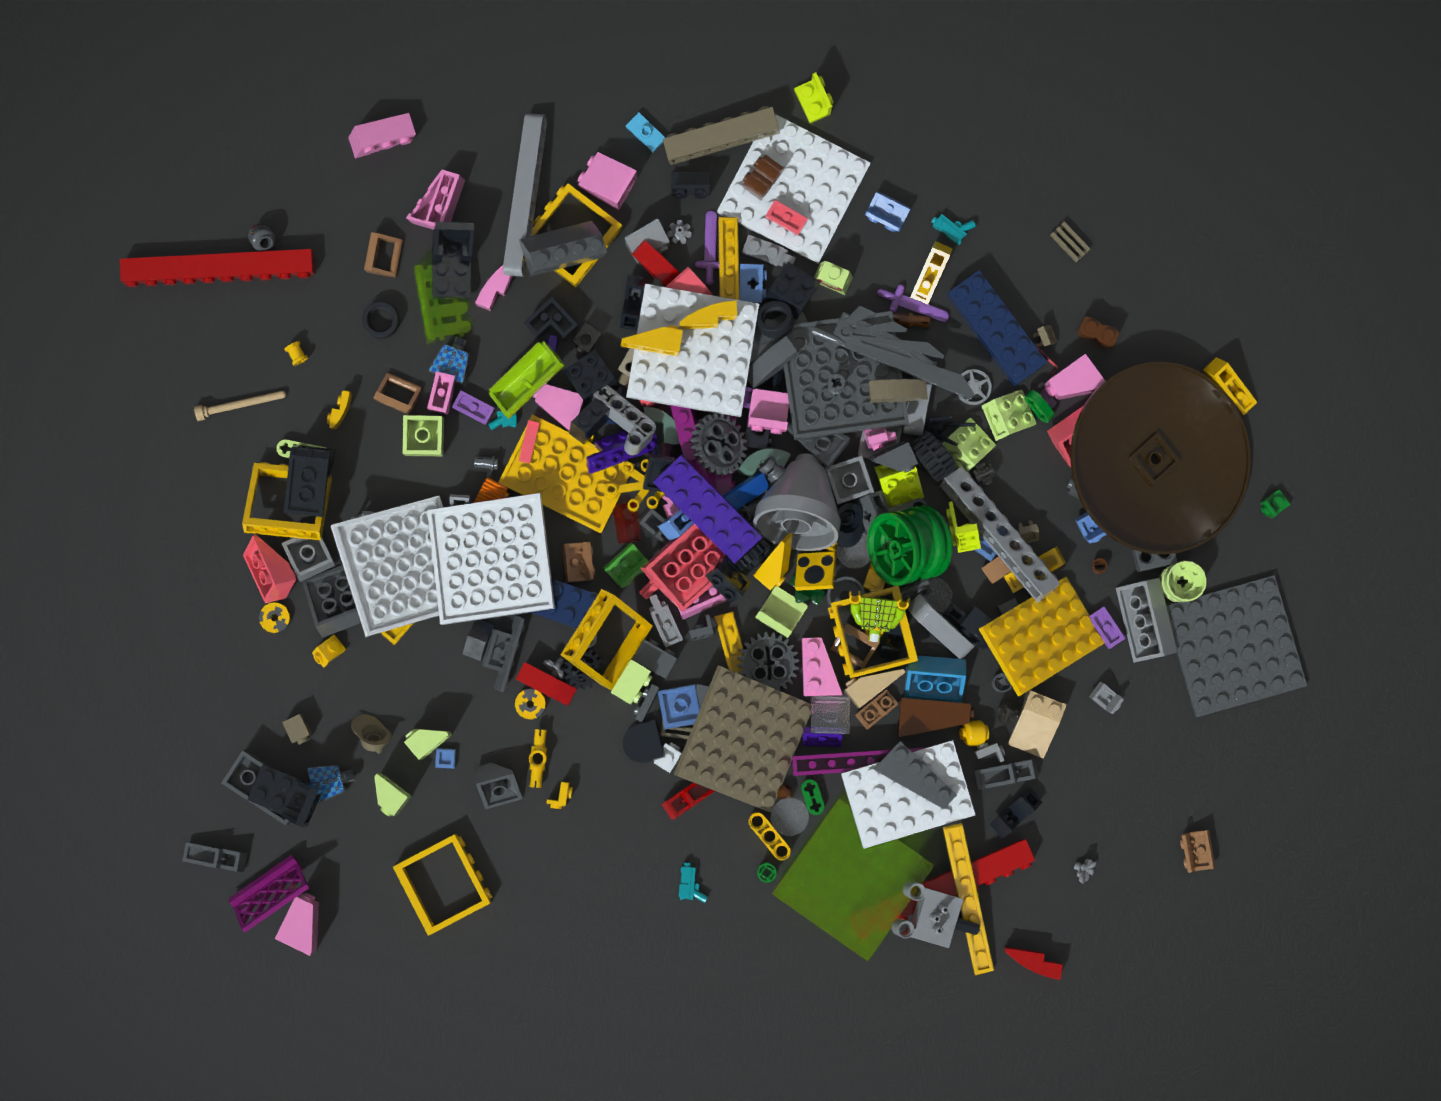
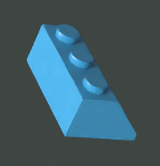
M917 655L918 661L907 664L904 698L962 703L966 679V660Z

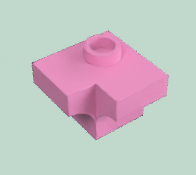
M885 428L863 431L868 450H882L885 445L893 444L897 441L895 432H889Z

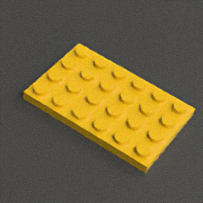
M532 414L530 421L538 422L539 427L530 464L519 461L526 432L525 428L498 483L523 496L540 493L544 506L602 534L621 495L619 493L615 499H608L604 495V487L608 483H615L617 485L627 483L630 475H625L622 472V465L629 461H624L590 474L586 458L599 452L595 445L588 441L583 445L571 436L569 432ZM625 466L624 470L630 471L631 467ZM609 487L608 491L610 493H613L615 491V488Z
M1067 577L1059 580L1060 584L1055 591L1037 603L1031 597L979 628L983 638L1018 696L1026 693L1104 644L1103 639L1088 617L1090 615Z

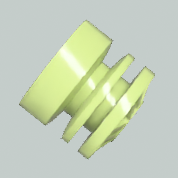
M1190 561L1168 565L1163 569L1159 577L1163 595L1173 602L1195 600L1203 594L1206 588L1204 571L1199 565ZM1183 580L1184 583L1180 585L1177 584V581Z

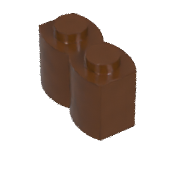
M767 155L763 158L759 157L753 165L756 168L752 173L748 172L742 180L744 182L743 188L760 201L784 171V167Z
M1084 317L1076 332L1081 338L1094 341L1098 346L1106 349H1111L1119 336V332L1115 328L1102 325L1098 320L1091 317Z

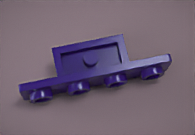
M626 430L595 441V448L599 452L587 456L588 472L592 474L651 452L657 446L656 434L654 433L651 442L637 455H629L624 449V444L629 434Z

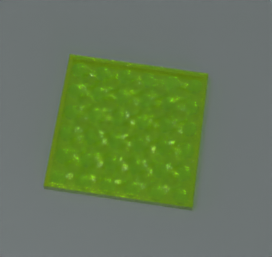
M838 799L772 895L868 962L891 930L893 922L900 917L911 901L903 893L904 884L908 881L922 884L934 868V865L897 839L863 849L852 809ZM916 886L911 890L912 895H915L917 892Z

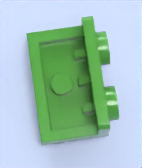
M631 542L603 569L621 588L629 586L638 574L643 573L640 568L648 560Z

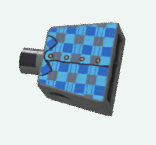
M456 337L452 347L444 344L430 366L429 372L434 375L436 371L455 375V382L465 385L470 361V354L463 351L466 340Z
M341 765L307 768L310 783L323 789L318 803L346 792L345 783L355 781L353 769L342 772Z

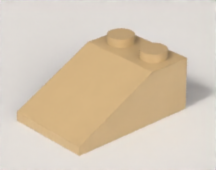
M901 669L858 679L854 677L845 684L847 688L844 691L857 708H860L903 675L905 670Z
M1028 691L1007 745L1044 759L1059 726L1066 704L1033 691Z

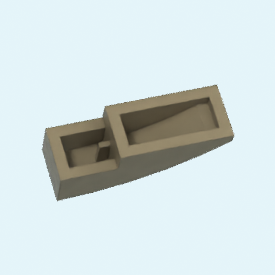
M892 379L874 380L868 383L870 403L928 400L926 381Z

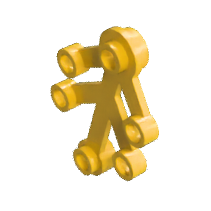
M648 459L641 462V469L646 472V468L643 467V464L647 463ZM625 462L622 465V472L625 475H630L638 482L623 485L608 483L604 487V495L608 499H615L619 493L640 490L636 497L628 502V509L631 512H635L639 509V504L650 490L643 489L645 476L635 470L630 462ZM630 466L631 470L625 471L624 467ZM614 487L615 491L613 493H610L608 491V488ZM657 491L654 496H650L647 499V506L650 509H655L664 493ZM655 500L656 504L650 505L649 501ZM636 503L637 507L631 508L630 504Z

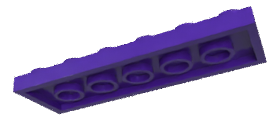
M682 454L653 480V483L734 564L762 538V535Z

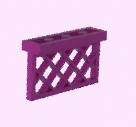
M290 855L228 898L244 933L309 889L303 874L304 869L293 855ZM297 883H302L301 886L295 889ZM287 884H290L288 889H284ZM274 895L272 901H268L270 896ZM258 906L257 910L255 912H252L254 907ZM252 917V919L248 923H246L248 918Z

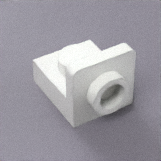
M672 742L669 745L665 743L663 746L665 758L654 761V764L669 773L682 754L679 752L680 747Z

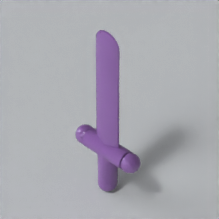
M708 211L705 216L704 261L695 262L696 268L706 269V284L709 286L713 284V270L719 269V261H716L717 214L714 211Z
M902 284L897 286L895 294L883 289L877 291L878 296L892 301L889 311L893 313L896 312L899 305L941 322H945L949 318L948 312L903 295L905 287Z

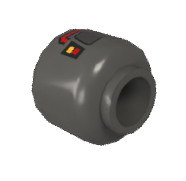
M262 223L255 224L249 230L248 239L256 250L261 252L268 251L274 246L276 241L275 234L268 225Z

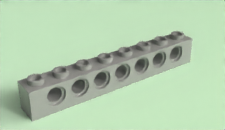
M961 466L945 477L940 487L971 524L977 523L979 534L1038 603L1055 591L1060 584L1057 577L1047 569L1044 561L1037 557L1032 547L1011 526L1007 517L1001 514L996 508L995 503L974 482L970 473Z

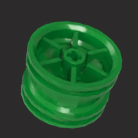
M921 505L907 508L902 512L892 511L877 516L872 521L868 530L867 549L869 559L877 575L887 584L900 586L912 583L917 579H929L943 574L951 562L952 539L948 525L939 512L930 506Z

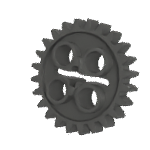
M717 413L699 419V423L694 425L696 430L691 431L695 437L690 439L694 443V446L690 448L696 450L693 457L698 456L699 458L697 464L702 462V469L708 468V473L714 472L715 476L719 474L724 476L738 470L739 465L743 463L742 458L746 457L743 451L747 450L743 446V443H746L747 440L742 439L745 433L739 432L741 426L736 427V420L730 421L729 415L724 417L723 414L717 415Z
M764 632L763 638L758 633L756 634L757 640L750 637L751 644L744 643L746 650H739L743 656L737 657L738 660L742 661V663L737 665V667L742 668V671L738 674H744L745 677L779 691L780 686L783 689H787L785 683L792 684L793 682L790 677H797L793 670H799V667L794 666V663L799 662L798 659L793 657L798 652L791 651L794 645H787L789 639L781 641L782 635L775 638V632L770 637H768L767 632ZM765 646H768L769 650L768 660L772 661V665L769 666L771 680H768L767 677L768 667L764 665V661H767ZM774 648H779L781 650V656L779 658H775L772 655V650ZM755 649H759L762 652L760 660L753 657ZM775 667H780L783 670L781 677L774 675ZM757 668L762 669L764 672L762 679H758L755 676Z

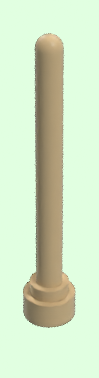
M278 391L211 407L194 406L197 421H202L211 414L282 399L286 397V392Z

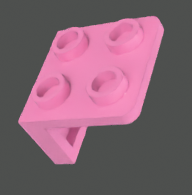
M754 389L751 396L747 427H752L751 430L763 432V429L771 430L770 433L773 434L786 432L789 410L788 394Z

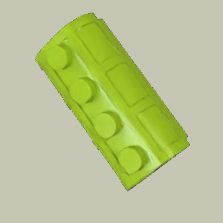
M538 342L489 389V395L503 414L510 419L565 364L546 342Z

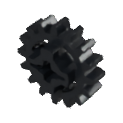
M765 540L757 546L754 545L735 565L741 572L746 568L749 571L766 558L763 553L770 548V545Z
M587 648L583 656H587L591 660H585L583 657L580 660L599 673V670L604 669L603 666L599 665L602 659L597 658L598 653H592V650ZM563 660L566 667L561 668V670L566 672L563 678L568 679L567 683L569 685L573 684V687L576 689L580 686L581 689L585 690L586 685L592 688V682L597 683L572 663ZM575 677H581L583 681H578Z

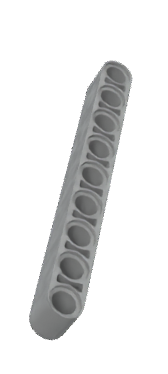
M526 113L524 117L503 263V273L505 276L524 277L527 270L526 260L519 240L532 235L547 128V116L545 114Z

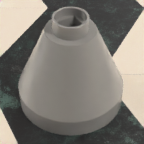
M812 454L798 455L796 460L787 466L783 475L775 481L756 506L753 526L764 539L779 545L790 532L793 534L791 549L801 551L822 550L836 543L841 520L828 476L822 463Z

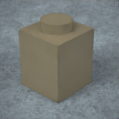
M298 714L282 722L292 743L298 742L300 745L308 741V736L312 735L303 714Z

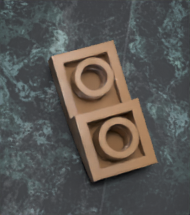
M999 556L981 568L992 584L1011 572Z
M886 689L855 714V716L868 730L894 709L898 702Z

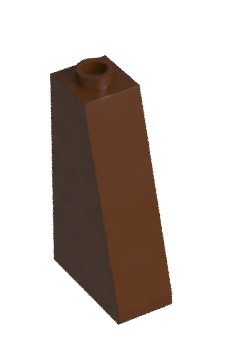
M900 698L897 736L903 737L968 724L970 720H973L974 708H971V704Z

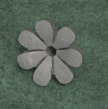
M677 220V224H669L671 231L667 232V236L669 238L673 237L672 243L677 244L679 240L682 245L686 244V238H691L692 233L688 231L690 225H683L682 220Z
M559 658L556 662H552L550 659L543 662L546 668L552 671L553 677L556 678L558 676L560 679H563L564 673L561 671V667L564 663L562 658Z
M1086 859L1084 864L1076 862L1074 865V869L1078 870L1077 876L1082 884L1089 880V874H1094L1093 868L1096 866V862L1091 859Z

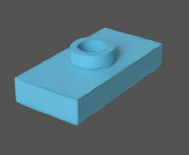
M639 112L626 125V128L652 153L663 143L665 137Z

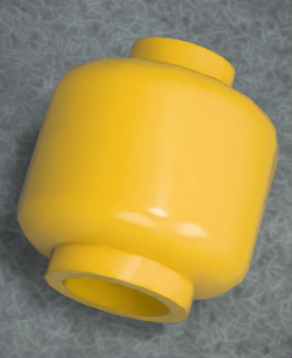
M981 720L970 721L968 724H963L962 728H960L959 737L967 746L982 745L989 738V729Z

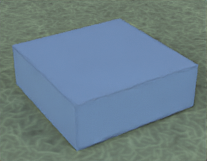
M436 748L435 767L455 769L456 749Z

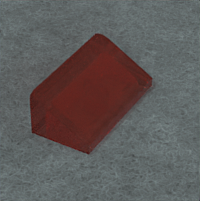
M628 503L616 505L613 510L618 544L640 541L639 523L636 521L638 519L637 511L631 512L628 509ZM631 503L630 507L636 508L635 503Z

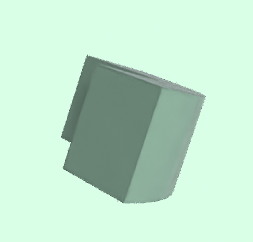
M644 407V414L655 424H664V443L681 446L673 418L659 409Z
M779 449L759 450L746 458L736 471L750 478L755 473L759 464L762 465L770 456L776 459L778 465L784 467L791 454Z

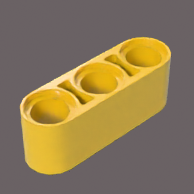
M754 812L751 814L749 825L778 860L787 859L791 853L788 844L762 813ZM754 816L762 817L763 823L760 826L756 827L752 824ZM773 831L775 833L774 840L766 841L764 839L765 832ZM779 846L787 848L785 856L777 855L776 850Z

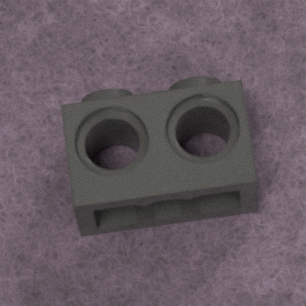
M1132 550L1137 573L1178 563L1175 553L1168 554L1166 558L1161 557L1160 554L1148 553L1149 560L1144 562L1140 558L1142 552Z

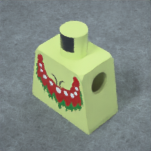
M828 261L821 262L814 275V278L820 281V285L843 295H846L853 279L850 271Z

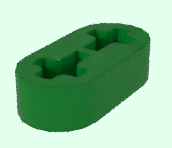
M1030 390L1024 397L1025 402L1041 421L1048 423L1055 415L1053 410L1038 392Z
M807 779L801 785L804 801L811 814L819 815L824 810V802L818 784L814 780ZM809 782L811 785H815V788L812 790L814 796L811 797L809 791L804 790L807 787L806 783ZM812 798H815L816 803L821 804L818 812L810 809V806L813 805Z

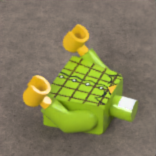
M851 591L849 592L851 613L856 623L862 626V629L869 630L868 641L880 642L881 631L889 632L890 629L895 628L899 624L910 602V598L906 602L901 601V595L897 601L863 597L860 591H858L857 596H852Z

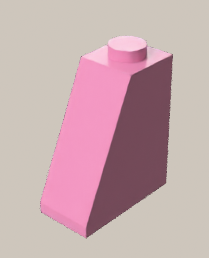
M547 384L533 396L535 402L568 431H570L571 421L581 412L584 400L578 393Z

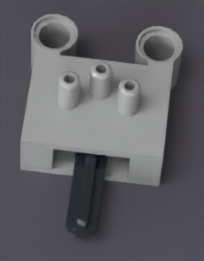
M908 881L904 884V895L916 900L917 904L911 922L902 918L896 919L893 922L892 931L897 936L902 938L912 937L949 948L954 929L977 935L980 931L979 924L958 918L963 899L925 888L922 884L915 881ZM916 886L917 892L915 895H912L911 890ZM906 924V930L901 933L900 927Z

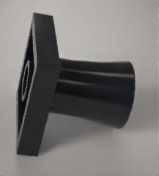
M661 443L654 447L652 454H649L643 482L644 490L662 492L653 483V480L678 457L679 453L674 445Z

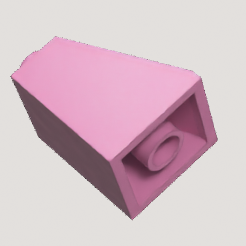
M597 152L595 156L592 155L589 159L587 171L580 174L578 182H580L578 184L579 188L619 211L638 179L637 171Z
M1084 354L1044 384V391L1056 401L1093 393L1105 380L1087 355Z
M305 892V894H300L294 898L275 939L310 956L317 950L319 902L315 900V896Z

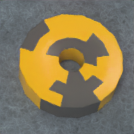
M276 602L265 605L259 615V622L262 628L271 633L284 631L289 626L291 620L288 608ZM274 614L278 616L277 621L272 620Z
M535 689L523 690L515 700L516 711L525 719L538 718L543 714L546 707L545 697ZM529 700H532L534 702V706L532 708H529L527 706V702Z

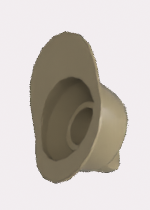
M358 715L352 720V730L360 738L362 747L367 751H375L380 754L385 745L390 742L392 738L391 732L371 715Z

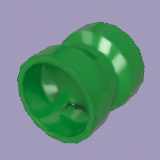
M769 862L760 864L757 869L759 879L763 882L773 881L776 877L775 866Z

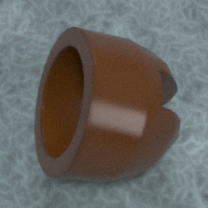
M1102 558L1095 559L1092 563L1093 572L1103 574L1107 570V562ZM1104 566L1102 569H1095V567Z
M781 785L777 792L778 799L793 798L792 788L789 785Z

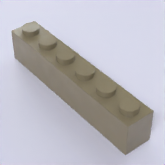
M765 106L753 113H741L736 118H724L719 123H706L702 128H689L681 134H669L666 136L667 138L663 139L668 161L670 165H674L780 134L773 107Z

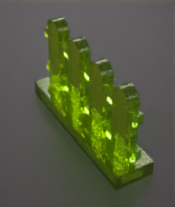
M416 265L414 267V275L426 343H434L436 337H439L440 341L445 340L444 336L459 334V338L464 337V333L469 332L471 329V324L468 321H461V315L465 314L468 310L467 304L464 302L458 303L457 299H452V304L439 305L438 299H432V265H427V269L424 270L423 265ZM425 282H430V288H426ZM429 300H433L434 306L430 307ZM455 316L456 322L442 324L441 318ZM436 318L437 325H433L432 319Z

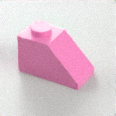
M436 371L427 407L429 411L445 415L449 414L453 398L455 375Z

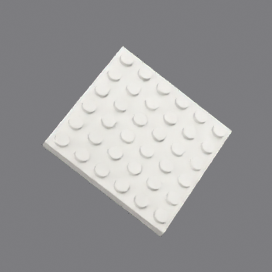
M775 114L780 134L753 141L717 213L725 217H738V224L819 264L868 170L870 162ZM767 155L784 167V171L760 201L743 188L744 182L742 180L748 172L752 173L756 168L753 166L756 160ZM774 200L808 218L799 236L765 218Z
M645 284L637 334L667 327L668 325L678 326L681 320L701 308L720 302L735 301V299ZM737 300L736 320H718L717 328L684 329L678 357L634 349L626 398L741 417L759 304Z
M540 493L427 510L441 625L555 609L542 496Z
M440 496L331 525L365 637L439 616L427 510L443 508Z

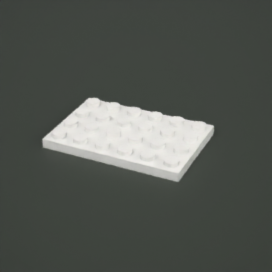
M953 740L912 752L957 794L945 809L873 770L880 762L841 773L863 849L975 815Z

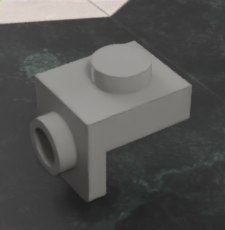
M1099 682L1089 696L1100 707L1111 714H1114L1124 701V698L1117 695L1102 682Z
M988 742L977 746L978 750L974 751L977 759L995 752L998 761L1003 762V757L1006 756L1002 745L998 746L997 743L988 745Z

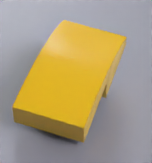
M342 391V395L338 396L337 406L340 407V410L332 409V412L328 413L327 424L330 425L329 428L332 430H336L344 420L351 403V392Z

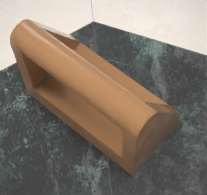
M371 232L364 270L367 273L396 278L403 240ZM380 241L395 243L390 271L375 268Z
M387 372L373 399L411 416L422 387ZM388 381L415 392L408 405L383 394Z
M846 623L843 627L844 634L846 632L871 647L864 661L850 653L852 663L864 669L880 642L868 641V635ZM837 637L830 649L840 655L838 649L839 637Z

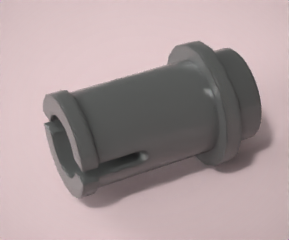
M476 455L474 467L491 469V471H494V469L498 470L499 458H496V456L483 457Z

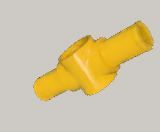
M534 729V746L531 747V754L529 756L531 770L529 787H535V781H537L536 788H542V775L547 762V748L545 747L547 730H541L540 736V729ZM536 753H540L543 756L541 764H536L533 761V756Z

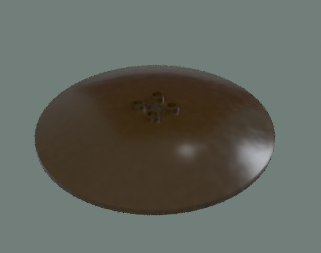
M1149 362L1121 370L1108 378L1092 393L1082 408L1075 424L1070 449V463L1078 497L1090 518L1104 533L1118 543L1136 551L1150 554H1174L1191 550L1206 543L1221 532L1230 522L1242 503L1247 489L1251 468V452L1243 419L1231 398L1217 383L1203 373L1181 364ZM1152 454H1156L1158 457L1156 464L1151 462Z

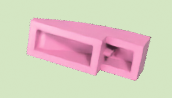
M503 265L486 282L475 302L477 306L491 311L497 295H506L513 276L504 275Z

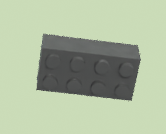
M243 750L221 784L247 800L262 764H268L247 750ZM249 801L284 825L291 823L283 818L281 814Z

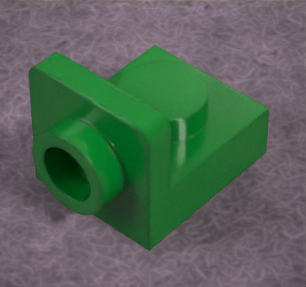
M1278 489L1260 502L1262 506L1260 509L1266 517L1274 518L1291 504L1280 489Z

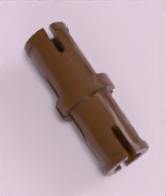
M893 313V320L897 324L905 325L908 328H912V326L929 328L930 316L913 315V313H909V315Z

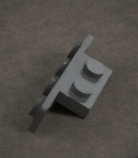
M514 616L510 633L495 629L491 631L482 666L498 670L494 690L504 692L508 686L509 672L514 666L513 658L520 644L519 637L525 628V618Z

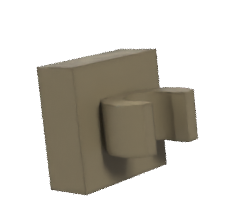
M1051 325L1038 328V332L1032 335L1033 337H1041V342L1036 344L1037 347L1050 346L1058 342Z
M1029 520V526L1023 527L1022 523H1019L1018 532L1026 543L1039 541L1037 524H1033Z

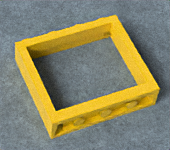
M567 184L565 187L562 186L557 191V198L554 201H550L544 209L546 212L542 217L539 215L533 222L534 227L532 228L531 236L537 235L570 193L612 225L603 236L606 249L623 229L622 224L570 184ZM598 259L582 263L573 276L563 268L554 271L574 287H577Z
M254 463L242 522L244 533L321 540L332 482L331 475L327 479L324 516H316L315 524L251 518L259 476L287 478L288 465Z
M899 586L861 596L876 598L892 593L893 600L898 601L901 593ZM848 598L831 603L828 611L830 618L835 619L836 626H833L835 638H840L841 645H838L840 657H845L846 663L842 664L845 675L854 678L918 661L905 612L903 619L899 623L908 657L854 671L838 607L851 604Z
M601 589L561 653V656L597 683L612 690L653 625L615 595ZM616 605L636 622L601 676L580 659L613 606Z
M457 833L393 866L428 936L492 902L491 898L493 897L489 888H484L481 882L484 880L479 870H475L472 865L475 861L470 853H466L464 849L466 846L465 841H463L461 836L458 837ZM453 843L482 901L434 926L404 867Z

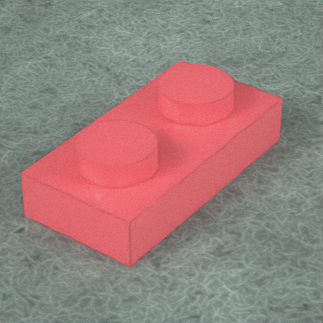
M774 200L765 218L799 236L808 220L805 216Z

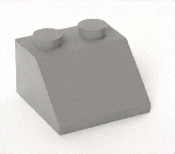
M658 219L625 237L626 246L631 254L643 240L648 242L660 254L668 250L667 246L670 245V241Z

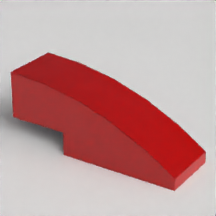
M645 240L632 253L638 262L664 287L680 274Z
M524 662L516 677V680L567 706L577 690Z
M693 782L661 805L671 820H674L715 791Z
M1004 947V951L1025 968L1045 977L1061 980L1063 965L1058 962L1044 961V953Z

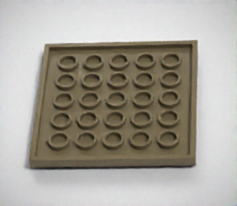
M718 665L674 775L771 813L777 799L778 789L783 784L792 762V756L796 752L803 734V728L806 727L814 705Z

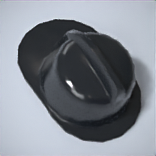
M855 503L842 504V506L837 508L841 525L836 542L846 548L856 545L861 539L863 532V511L861 507Z

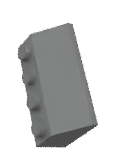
M1160 578L1116 588L1133 663L1177 653Z

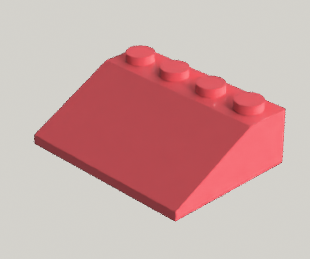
M693 524L681 536L666 544L640 569L683 612L713 585L705 575L716 567L725 554Z

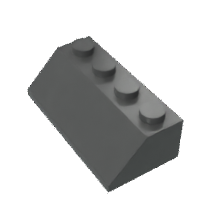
M592 221L519 240L530 276L603 258L607 253L602 234Z

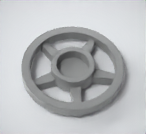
M967 370L961 375L964 376L970 373L968 385L974 392V395L979 394L983 399L977 402H970L969 399H964L960 395L958 397L969 405L981 404L991 393V381L980 370ZM973 373H979L985 379L978 381L974 379ZM985 382L988 383L986 396L981 391V385Z

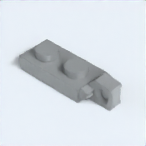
M748 235L742 250V254L774 266L782 267L783 263L787 264V262L794 265L796 258L788 255V250L751 235Z
M656 594L650 596L649 598L653 605L649 608L650 614L665 647L682 641L683 638L668 605H666L665 601L660 603Z

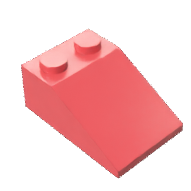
M257 535L252 536L243 557L264 602L269 603L285 599L296 581L294 570L291 569L285 559Z

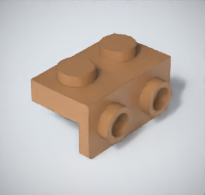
M590 541L562 544L565 583L594 580L595 567L592 564L593 548Z
M1209 830L1182 834L1180 844L1185 852L1184 866L1188 869V873L1216 868Z

